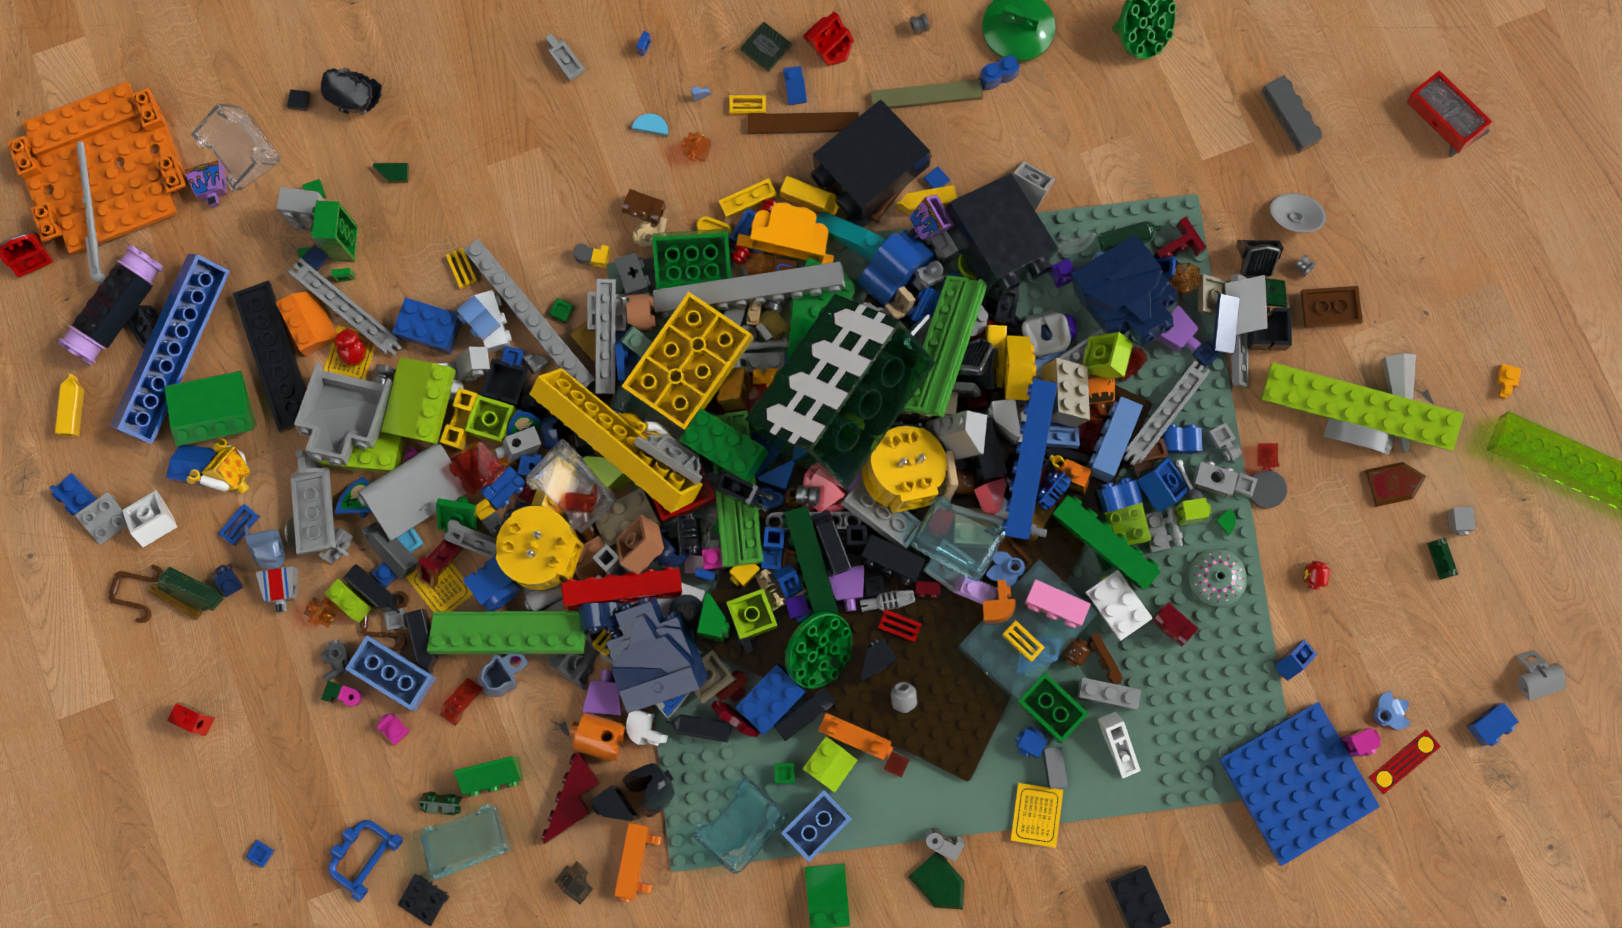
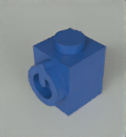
M1028 726L1023 732L1020 731L1015 739V742H1017L1016 748L1019 749L1018 753L1027 758L1030 755L1039 758L1048 741L1045 739L1046 735L1031 726Z

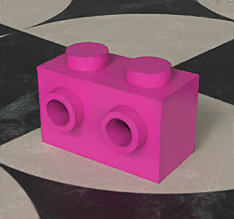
M1372 727L1359 729L1340 738L1350 756H1369L1376 753V748L1381 746L1379 742L1381 740L1380 736Z

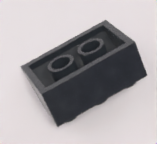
M611 785L591 799L593 802L591 807L597 815L625 821H637L640 819L618 786Z

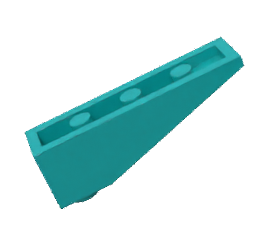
M821 211L816 218L815 224L821 223L825 225L830 238L871 262L877 250L885 242V239L873 232L829 213Z

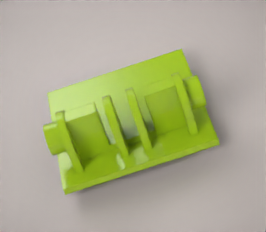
M1142 502L1115 511L1105 512L1107 523L1113 527L1111 531L1116 535L1119 533L1128 540V545L1142 544L1151 540Z

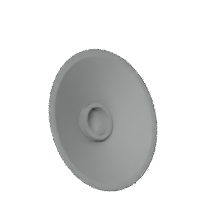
M1297 193L1283 194L1276 197L1270 205L1271 215L1275 221L1291 231L1301 233L1313 232L1320 229L1326 222V213L1323 207L1316 200L1306 195Z

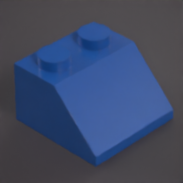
M180 445L170 458L166 478L174 482L189 484L186 480L187 476L196 478L190 475V471L198 470L200 476H203L201 472L218 453L213 448ZM198 481L197 483L193 484V485L205 486V485L200 484L199 481Z
M1169 457L1149 469L1137 480L1140 489L1145 492L1151 505L1158 512L1177 503L1189 490L1187 483Z

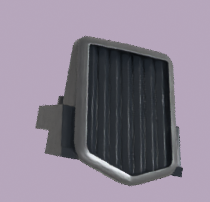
M1237 240L1236 247L1242 257L1241 275L1247 277L1272 276L1277 261L1280 259L1284 249L1280 240Z
M981 338L968 342L958 372V382L975 383L980 389H996V369L999 367L998 348H993L992 343Z

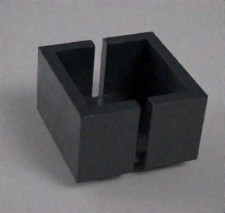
M1267 307L1268 328L1248 332V350H1266L1269 347V350L1286 351L1292 346L1291 308H1273L1270 311V307Z
M492 358L490 369L487 372L480 394L483 397L502 401L503 403L513 405L517 409H521L522 396L528 388L532 373L528 368L514 364L510 366L507 362Z

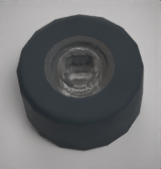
M684 594L677 597L671 603L669 613L674 611L676 614L682 612L689 629H693L699 625L703 604L697 597Z

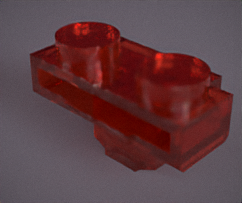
M741 670L734 671L731 675L735 680L715 694L720 702L728 697L732 701H738L743 697L745 690L742 686L749 679Z

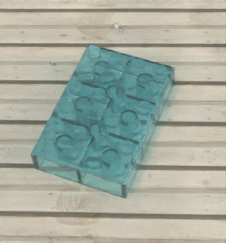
M1040 559L1011 589V597H1008V599H1015L1016 601L1013 615L1007 621L998 624H985L983 619L958 646L968 658L1015 701L1022 697L1098 614L1090 606L1082 626L1073 629L1066 626L1063 620L1057 619L1055 621L1046 617L1047 613L1040 610L1037 613L1028 609V605L1024 603L1035 579L1083 600ZM1015 620L1045 647L1031 663L1002 636ZM1016 627L1013 628L1036 651L1038 650ZM1009 632V635L1032 656L1033 654Z

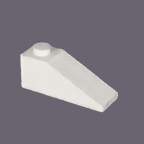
M1116 711L1099 718L1098 722L1121 777L1125 778L1141 771L1122 718Z

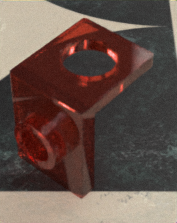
M597 484L593 485L590 494L566 492V510L592 513L597 502Z

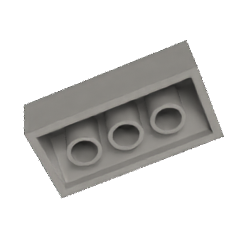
M963 411L943 418L926 421L925 426H929L927 431L939 440L945 452L953 451L954 461L984 454L987 415Z

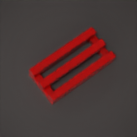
M885 610L878 629L915 643L921 623ZM888 615L900 621L906 622L908 624L916 626V629L902 625L900 623L887 619L886 617ZM885 622L890 625L901 628L903 630H906L908 632L914 633L913 637L896 631L894 629H891L889 627L883 626V624Z

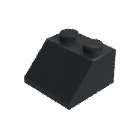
M876 639L869 644L861 673V683H864L896 662L897 659L885 639L882 641Z

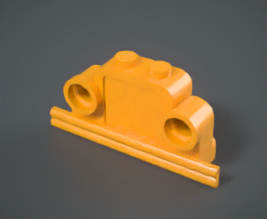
M785 202L774 204L771 212L766 210L758 211L751 223L750 236L739 234L736 244L804 261L810 257L822 264L833 263L834 259L833 255L825 254L828 229L821 223L815 224L816 214L806 207H795Z

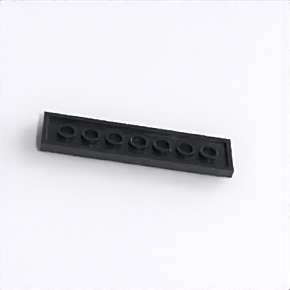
M268 280L233 293L277 429L281 433L295 428L294 423L307 389L282 314L275 303L277 299L272 284Z

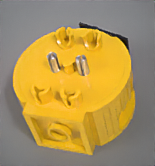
M902 421L891 422L882 436H878L862 462L861 472L865 488L879 504L890 507L892 514L929 506L939 494L937 489L946 476L945 451L939 440L927 431L929 426H923L921 423L904 424Z
M514 506L513 509H509L504 515V521L493 529V535L491 536L496 542V560L502 571L521 586L532 590L551 589L563 583V580L572 579L584 547L572 526L560 514L547 507L527 506L518 509Z

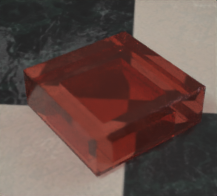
M892 751L883 770L902 778L910 759Z

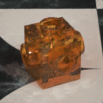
M689 132L688 137H684L681 148H683L686 158L705 162L711 148V140L701 133L695 132L694 134Z
M752 253L751 259L746 262V271H749V275L772 272L775 256L765 255L764 253Z
M1191 263L1175 265V274L1171 280L1172 287L1179 290V293L1189 294L1190 291L1198 290L1200 268Z
M313 597L306 605L303 614L309 617L308 621L316 626L322 624L329 628L338 610L331 606L332 602L324 597L321 600Z

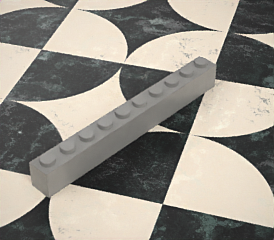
M476 239L463 249L467 257L557 366L564 369L589 391L595 388L593 376L483 243Z
M834 262L653 290L655 313L661 318H670L688 291L714 309L725 310L728 309V306L745 307L748 303L764 304L768 300L779 302L788 297L799 299L807 294L818 296L822 292L827 291L829 293H838L841 289H845L841 263Z

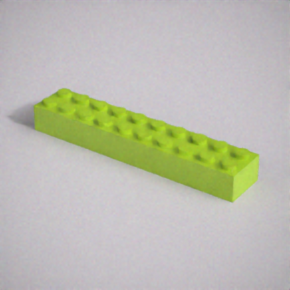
M1273 362L1269 364L1259 399L1327 419L1330 418L1388 433L1394 437L1446 451H1454L1464 413Z

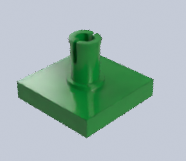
M463 496L458 497L457 501L437 499L438 530H448L447 525L449 521L456 520L460 525L477 531L476 505L469 504V500Z

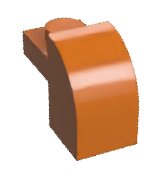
M997 580L999 600L983 601L985 624L1003 623L1015 611L1016 601L1015 599H1008V597H1011V586L1007 585L1006 580Z

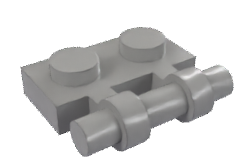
M1174 508L1167 510V518H1163L1162 511L1145 514L1151 540L1147 541L1150 553L1169 550L1170 541L1175 542L1176 548L1183 546V534L1179 530V518L1175 514ZM1166 524H1170L1171 526V535H1167L1165 528Z

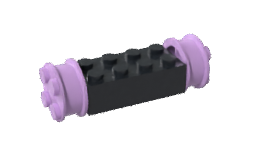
M132 245L125 247L127 249L126 253L120 260H116L119 264H116L110 270L107 278L99 285L98 290L88 300L82 312L77 315L72 326L68 325L70 329L65 336L58 339L60 340L58 342L60 346L91 366L93 363L96 364L95 358L101 350H106L149 293L153 287L151 286L153 285L152 280L157 273L163 272L162 268L164 266L152 260L149 255Z

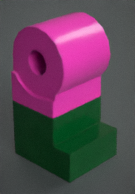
M327 681L321 700L333 702V699L336 698L342 700L346 705L354 707L360 705L363 701V695L359 690L332 681Z

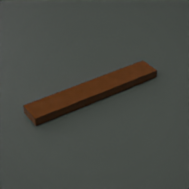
M859 112L748 114V134L841 132L859 117Z

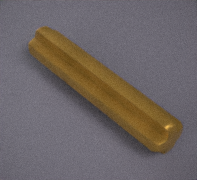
M152 584L148 590L155 597L192 619L197 620L202 613L199 609L157 584Z

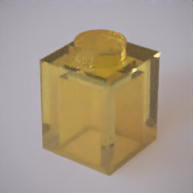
M775 309L767 310L760 316L759 323H762L773 336L772 340H777L789 331L787 323Z

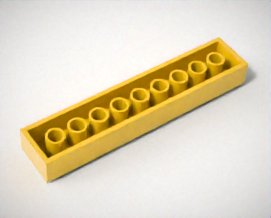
M560 368L537 377L530 395L539 404L548 409L552 415L560 419L565 426L572 429L581 439L591 445L594 450L603 455L608 462L615 465L621 473L627 475L637 486L646 491L651 498L658 501L664 509L672 513L694 502L703 484L699 482L697 485L682 474L674 472L671 467L657 461L652 455L636 446L634 442L637 437H642L643 440L647 438L641 433H636L632 429L634 428L564 369Z

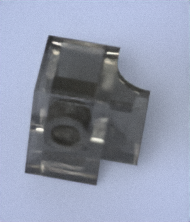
M578 861L572 867L567 865L555 879L563 893L580 905L593 890L588 881H586L588 871Z

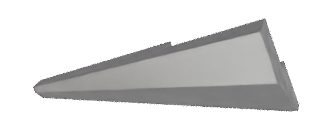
M1402 353L1384 357L1381 363L1389 393L1413 400L1416 354ZM1398 438L1401 452H1409L1410 441Z

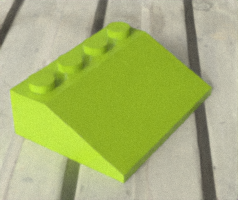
M399 357L381 432L438 445L456 370L449 366Z
M380 430L373 449H360L354 445L347 466H334L324 460L317 463L324 468L387 474L401 465L405 437L384 433Z

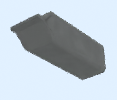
M374 522L361 530L364 533L367 544L400 579L414 571L418 560L397 538L390 541L380 524Z

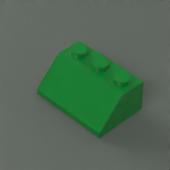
M706 593L697 633L700 638L724 643V639L729 638L731 627L712 596Z
M510 756L454 770V775L462 794H468L469 797L481 795L480 791L488 789V793L500 790L499 786L506 784L508 788L518 786L519 781L524 780L520 759L517 756Z

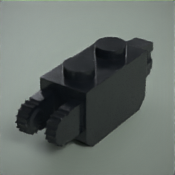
M708 472L706 476L707 481L714 484L713 488L718 493L750 508L755 507L766 512L768 508L764 504L757 502L759 496L768 501L773 499V496L761 491L756 485L728 472H720L719 476Z

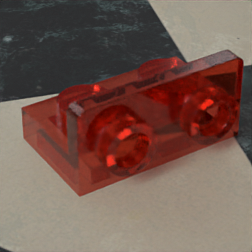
M470 447L450 461V472L453 476H458L462 481V487L467 492L470 491L472 495L477 492V489L493 479L492 474Z

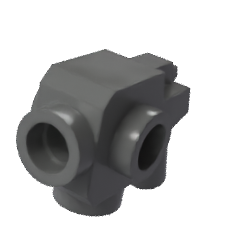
M339 639L328 642L329 646H326L325 652L322 653L323 662L332 666V670L323 676L326 682L339 674L348 673L345 669L349 663L348 659H350L347 646L341 643Z

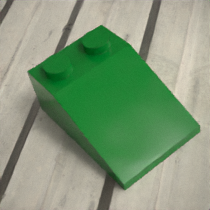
M845 863L805 867L810 928L850 926Z

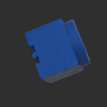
M493 556L484 563L485 567L477 568L478 572L476 574L473 572L463 579L479 603L488 612L499 610L513 600L521 591L519 584L502 571L496 557Z

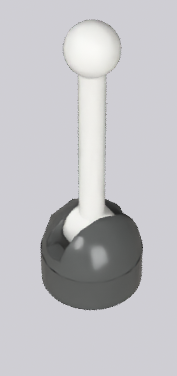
M1177 460L1176 466L1180 468L1190 489L1187 494L1188 500L1204 498L1199 489L1193 488L1183 467V461Z

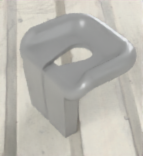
M1049 310L1026 316L1027 320L1022 324L1023 336L1030 337L1031 344H1034L1035 357L1062 352L1068 348L1071 336L1068 321L1064 314ZM1047 324L1052 333V337L1048 341L1041 338V325Z

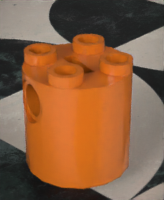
M586 712L583 714L580 723L573 722L569 736L574 738L573 750L610 762L612 760L617 761L620 752L619 742L623 743L626 735L623 724ZM606 738H611L608 742L604 741Z

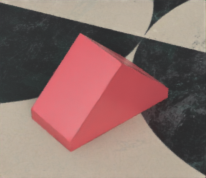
M1005 477L974 489L983 513L993 515L1000 511L1007 485Z

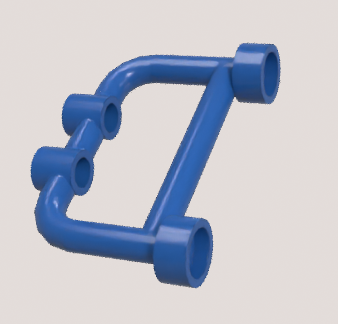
M371 820L360 821L353 829L348 827L342 835L345 839L342 845L336 844L330 852L333 856L328 866L330 876L353 893L351 898L357 902H360L367 894L368 888L363 886L362 883L387 847L392 851H396L404 840L399 834L393 836ZM369 828L383 838V840L352 883L338 873L336 867L339 861L345 857L351 844L356 841L361 830Z

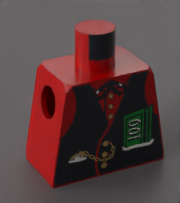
M183 702L175 704L167 721L191 733L206 736L215 717ZM202 720L201 725L197 727L198 723Z

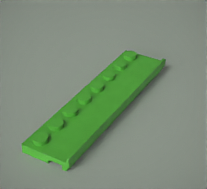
M947 275L902 405L903 411L944 417L987 288V284L983 279L975 281L969 280L966 277Z
M748 410L715 416L751 438ZM713 464L714 474L719 476L720 472L723 473L724 470ZM755 474L750 481L754 485H756ZM715 489L722 567L764 563L759 510L724 496Z
M579 611L433 612L427 652L429 654H584L586 631H581Z

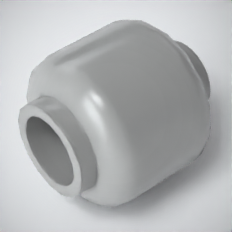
M900 682L891 689V703L895 710L907 713L916 707V690L911 684Z

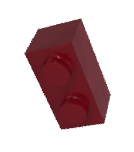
M916 581L915 595H918V597H925L926 595L930 596V598H937V596H940L941 582Z

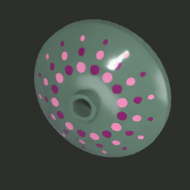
M1210 549L1202 552L1192 561L1188 571V583L1192 593L1199 601L1212 607H1224L1234 603L1241 597L1246 588L1247 574L1244 565L1233 553L1223 549ZM1218 573L1223 574L1222 580L1217 577Z

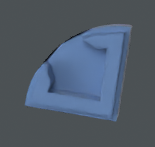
M698 86L691 89L694 101L712 95L708 87L700 89Z

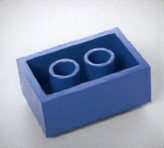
M405 297L392 333L399 339L450 355L462 322L457 317L459 315L457 313Z
M778 663L735 708L765 735L807 690L795 683L790 678L787 670Z

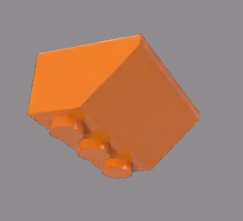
M311 291L293 293L275 302L300 352L305 356L334 342L337 332L321 300Z

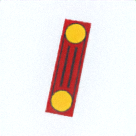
M1425 730L1369 778L1384 795L1441 746L1429 731Z

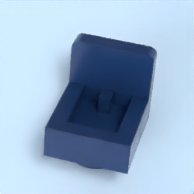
M231 563L226 566L223 564L217 567L213 573V580L225 597L243 588V584L232 570L233 566Z

